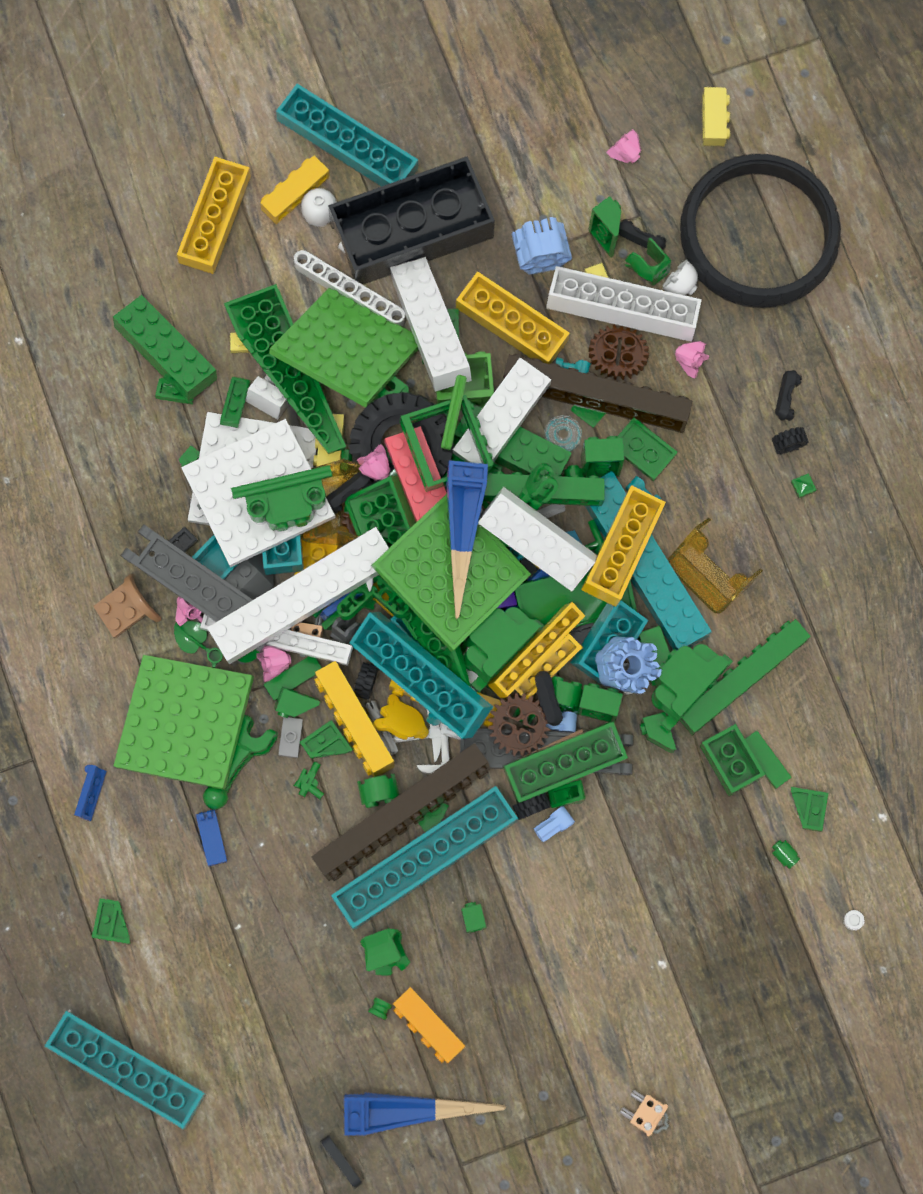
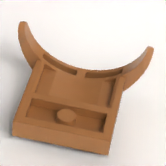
M132 573L125 577L122 585L93 606L113 638L120 636L145 616L155 622L162 620L161 616L150 607L139 592Z

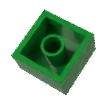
M589 683L584 685L577 715L615 723L623 694L613 688L601 689L597 684Z

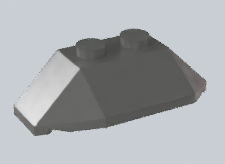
M262 553L241 562L224 579L252 600L274 588V574H265Z

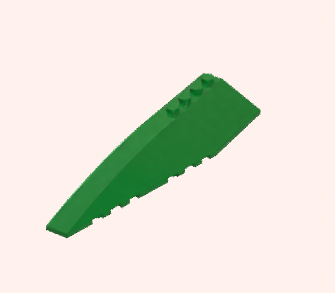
M389 476L348 496L346 501H344L357 537L376 527L389 548L416 523L398 476ZM387 592V595L389 596L390 600L393 597V595ZM397 602L394 603L397 606L398 611L405 610L404 606L400 607L397 605ZM410 608L409 615L402 618V621L414 639L471 687L460 645L451 652Z

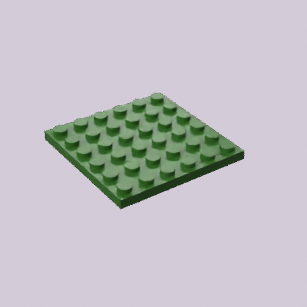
M328 288L270 348L269 354L366 408L418 351V346L411 331L398 324L389 322L385 317L373 313L369 308L357 304L353 299L343 296L337 290Z
M447 494L371 565L451 652L531 575L494 534L478 523L460 615L456 620Z
M143 655L113 766L118 769L225 790L254 677L249 674Z

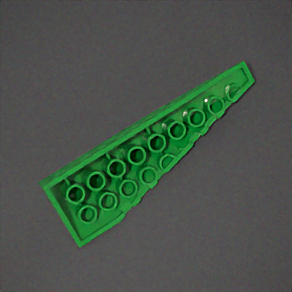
M277 284L224 303L237 337L325 451L331 454L346 448L319 382L269 354L270 348L293 325Z

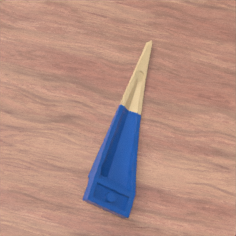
M449 460L446 484L454 607L457 620L460 615L474 539L487 485L488 464Z
M376 1093L344 1094V1135H368L433 1120L505 1110L506 1106Z

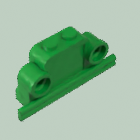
M330 465L233 487L231 491L233 499L245 497L247 512L252 521L262 523L267 520L270 529L281 532L293 526H306L312 521V509H321L326 503V493L321 479L332 477Z
M511 607L505 612L496 608L466 640L468 650L463 655L466 669L478 675L471 683V687L479 693L544 625L537 619H530L518 608Z
M704 644L696 645L693 650L688 646H682L678 650L674 649L667 658L669 660L666 663L662 662L659 665L660 667L656 668L661 669V675L655 679V684L658 687L651 696V702L654 707L668 714L661 722V726L670 731L730 666L733 661L725 654L719 656Z

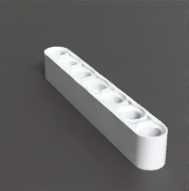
M301 250L295 254L294 263L298 272L327 289L337 290L343 296L353 299L357 304L369 308L370 311L377 315L385 317L389 322L404 326L405 312L399 306L307 251ZM301 259L307 260L305 264L298 263ZM315 269L323 270L321 273L314 272ZM332 278L338 279L336 283H332L329 280ZM348 287L354 289L352 292L345 291V289ZM362 297H369L370 300L367 301V302H364V301L361 300V298H362ZM379 306H383L386 309L383 311H378L376 308ZM398 315L401 317V319L395 321L392 319V317Z

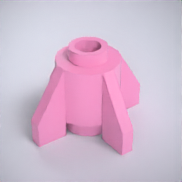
M634 129L628 134L625 133L606 153L611 158L622 162L634 163L640 157L639 153L641 152L638 134Z
M701 341L683 344L675 352L676 360L687 375L692 378H696L699 370L697 368L702 365L703 361L709 359V355L703 353L706 344Z
M382 444L378 445L374 452H371L366 457L357 459V462L360 464L359 470L365 476L381 481L390 475L391 468L389 467L386 450Z
M178 597L175 619L178 625H183L187 618H197L202 623L201 611Z
M269 645L263 648L262 653H257V658L261 662L264 671V682L275 678L291 665L290 655L282 649Z

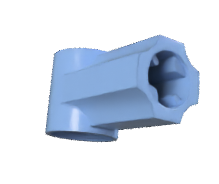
M565 711L562 712L563 720L559 725L552 726L549 723L546 724V727L558 732H576L577 714Z
M562 806L553 812L548 819L537 825L534 831L544 843L559 831L566 830L575 821L566 808Z

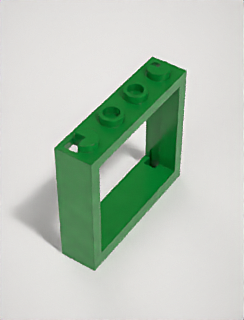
M463 395L460 408L482 464H488V471H491L494 463L491 452L488 453L486 437L480 433L479 428H481L479 419L475 418L472 412L474 411L473 404L467 399L466 395ZM451 400L403 415L399 420L426 492L446 486L447 477L433 481L412 423L448 412Z

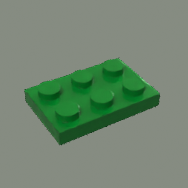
M633 418L617 436L618 438H623L624 459L653 482L678 453L636 418Z

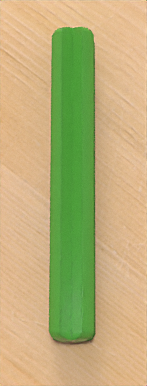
M463 375L456 376L441 448L450 450L452 447L467 378Z

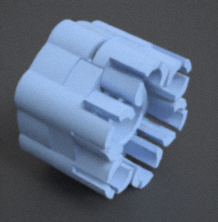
M555 217L549 218L551 229L546 218L541 220V227L539 221H533L536 233H534L532 221L524 223L521 229L516 230V233L512 232L511 234L519 267L527 272V274L555 270L556 266L561 267L572 259L564 224L557 222Z
M613 637L595 657L601 684L619 689L622 692L644 693L645 690L641 688L648 687V680L653 681L661 675V669H655L660 667L659 664L653 661L657 657V653L652 652V650H657L656 646L652 643H640L633 637ZM627 658L629 660V668L625 672L623 663Z

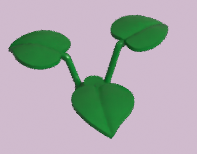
M187 621L179 626L176 622L174 625V636L181 650L193 654L201 647L208 652L207 658L212 663V668H216V664L220 663L223 659V653L219 648L209 649L202 644L207 638V632L200 628L201 624L196 621ZM254 649L239 658L238 661L243 663L252 662L257 658V653L260 652Z

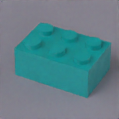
M215 535L192 557L222 579H225L239 565L229 566Z

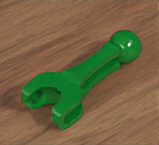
M547 463L538 464L530 473L525 487L518 496L525 503L528 502V505L535 510L542 506V504L547 503L558 489L557 481L553 478L552 467ZM542 470H547L548 473L541 478L539 473ZM499 539L506 548L509 547V545Z
M244 715L226 788L223 790L207 787L203 793V801L207 807L217 810L226 805L230 788L244 766L254 756H263L271 751L278 738V733L275 730L268 729L261 737L253 738L250 736L254 721L249 715Z

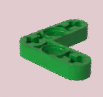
M376 576L373 578V583L377 582L380 589L379 592L375 586H372L369 592L367 584L364 583L354 589L338 604L337 612L341 619L350 620L373 598L400 619L409 615L410 608L381 577ZM387 592L393 595L388 601L382 599L383 594ZM362 593L365 595V599L360 602L356 601L355 596ZM397 602V605L400 607L404 606L405 610L398 611L397 606L394 603ZM343 608H345V609H348V608H349L350 612H349V613H347V612H344V613H343V610H342V609H343Z

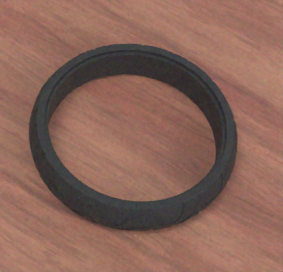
M770 154L737 156L725 160L723 163H719L699 179L689 193L683 206L680 221V237L686 260L696 269L698 279L721 298L734 304L752 308L783 306L809 294L829 274L840 247V217L833 197L826 186L804 166L787 158ZM763 174L788 181L805 193L818 210L824 228V249L820 260L814 268L797 281L775 288L745 286L732 281L715 269L699 245L696 233V214L705 197L721 183L738 176Z

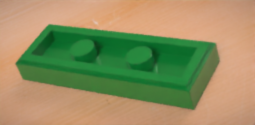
M232 377L220 425L239 428L248 388L250 387V380Z
M308 656L263 685L275 702L281 687L294 690L315 677V672L322 667L316 658Z
M758 731L745 738L766 774V778L775 789L792 778Z

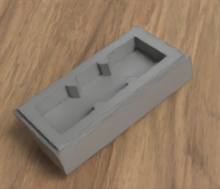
M283 717L278 756L298 758L303 719Z

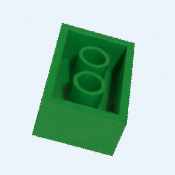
M609 436L606 439L589 437L587 440H584L581 452V468L584 478L589 476L601 478L613 471L616 477H620L624 463L623 438H618L617 436Z
M736 724L703 741L699 746L729 797L766 775Z

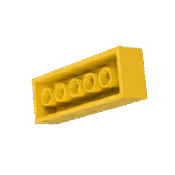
M214 156L177 253L180 264L214 274L251 177L249 167Z
M478 271L456 299V309H459V311L529 358L539 359L542 363H552L569 340L570 333Z
M632 485L630 486L598 552L596 561L583 584L582 591L615 607L618 605L666 502Z
M336 661L316 671L315 686L320 693L324 692V701L329 710L333 708L335 711L333 712L334 718L339 726L343 725L344 736L349 743L353 742L355 755L358 759H363V768L366 774L378 777L393 769V758Z

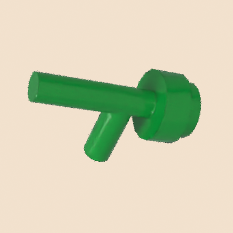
M590 520L588 525L595 541L584 546L591 551L596 549L594 553L598 555L604 541L595 520Z

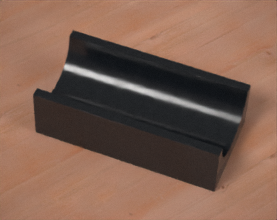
M468 156L328 205L331 228L336 230L340 238L353 279L362 285L391 275L390 267L426 257L428 262L494 237L495 220Z

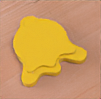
M389 695L387 698L388 705L380 710V714L384 718L376 719L373 723L376 731H388L404 740H407L408 737L425 739L429 734V730L424 723L422 715L412 706L402 703L396 695Z

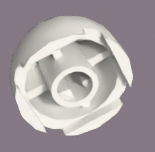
M316 188L304 195L301 202V213L309 224L323 227L330 222L328 205L337 201L330 191Z
M685 260L678 266L679 269L672 272L664 282L663 289L665 291L685 296L686 294L692 295L697 289L698 273Z

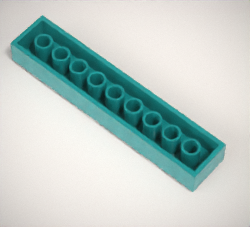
M613 471L601 477L604 478L605 490L603 505L585 506L604 538L626 495ZM651 534L630 581L654 620L660 626L672 649L678 650L682 646L692 647L708 638L712 631Z
M495 786L332 894L331 897L354 931L515 824L518 817L497 786Z

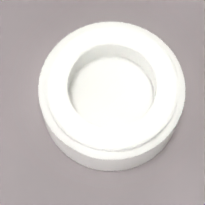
M857 910L849 911L844 916V925L852 931L860 929L864 924L862 913Z

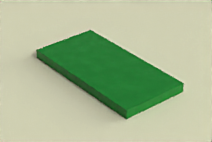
M590 570L573 591H570L551 576L523 582L514 590L518 609L530 619H537L544 626L564 605L571 602L585 615L575 627L589 623L594 624L607 602L581 590ZM629 581L621 601L637 612L631 581Z

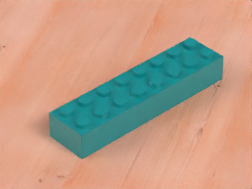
M299 84L294 86L276 110L278 122L380 186L410 177L418 170L417 158Z
M369 612L349 642L350 645L461 739L473 738L494 707L381 612Z
M68 1011L64 1013L45 1044V1047L184 1130H186L206 1096V1093Z

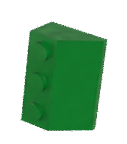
M609 196L592 208L588 231L612 258L619 234L621 206Z

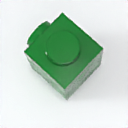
M476 902L465 904V908L461 909L466 933L485 930L486 923L481 904L476 905Z

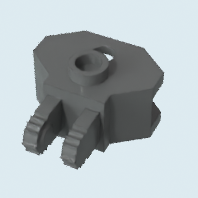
M355 616L350 620L337 618L332 625V633L330 635L333 637L332 641L350 645L349 642L362 623L356 622Z

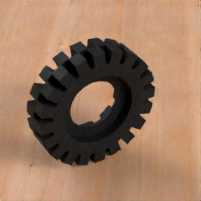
M407 392L388 394L371 402L358 415L350 434L351 444H349L355 469L361 472L357 459L366 457L371 452H374L377 446L381 444L386 430L393 425L400 424L401 416L436 404L428 401L427 398L421 395ZM444 413L412 423L414 428L421 426L441 478L448 469L449 460L452 461L454 443H452L450 450L441 448L447 421ZM388 460L389 467L391 468L390 474L395 468L393 463ZM370 478L372 485L380 481Z

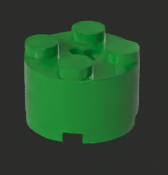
M553 676L552 683L561 712L571 711L577 714L583 692L582 684L578 682H564L563 678Z
M391 774V778L383 775L365 779V784H362L361 781L357 782L361 804L365 805L366 808L377 807L378 802L382 801L388 804L400 795L395 774Z

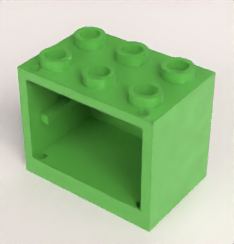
M483 351L471 355L464 353L470 366L472 381L466 382L463 395H466L470 402L483 408L494 394L491 355ZM454 386L436 391V404L451 400Z

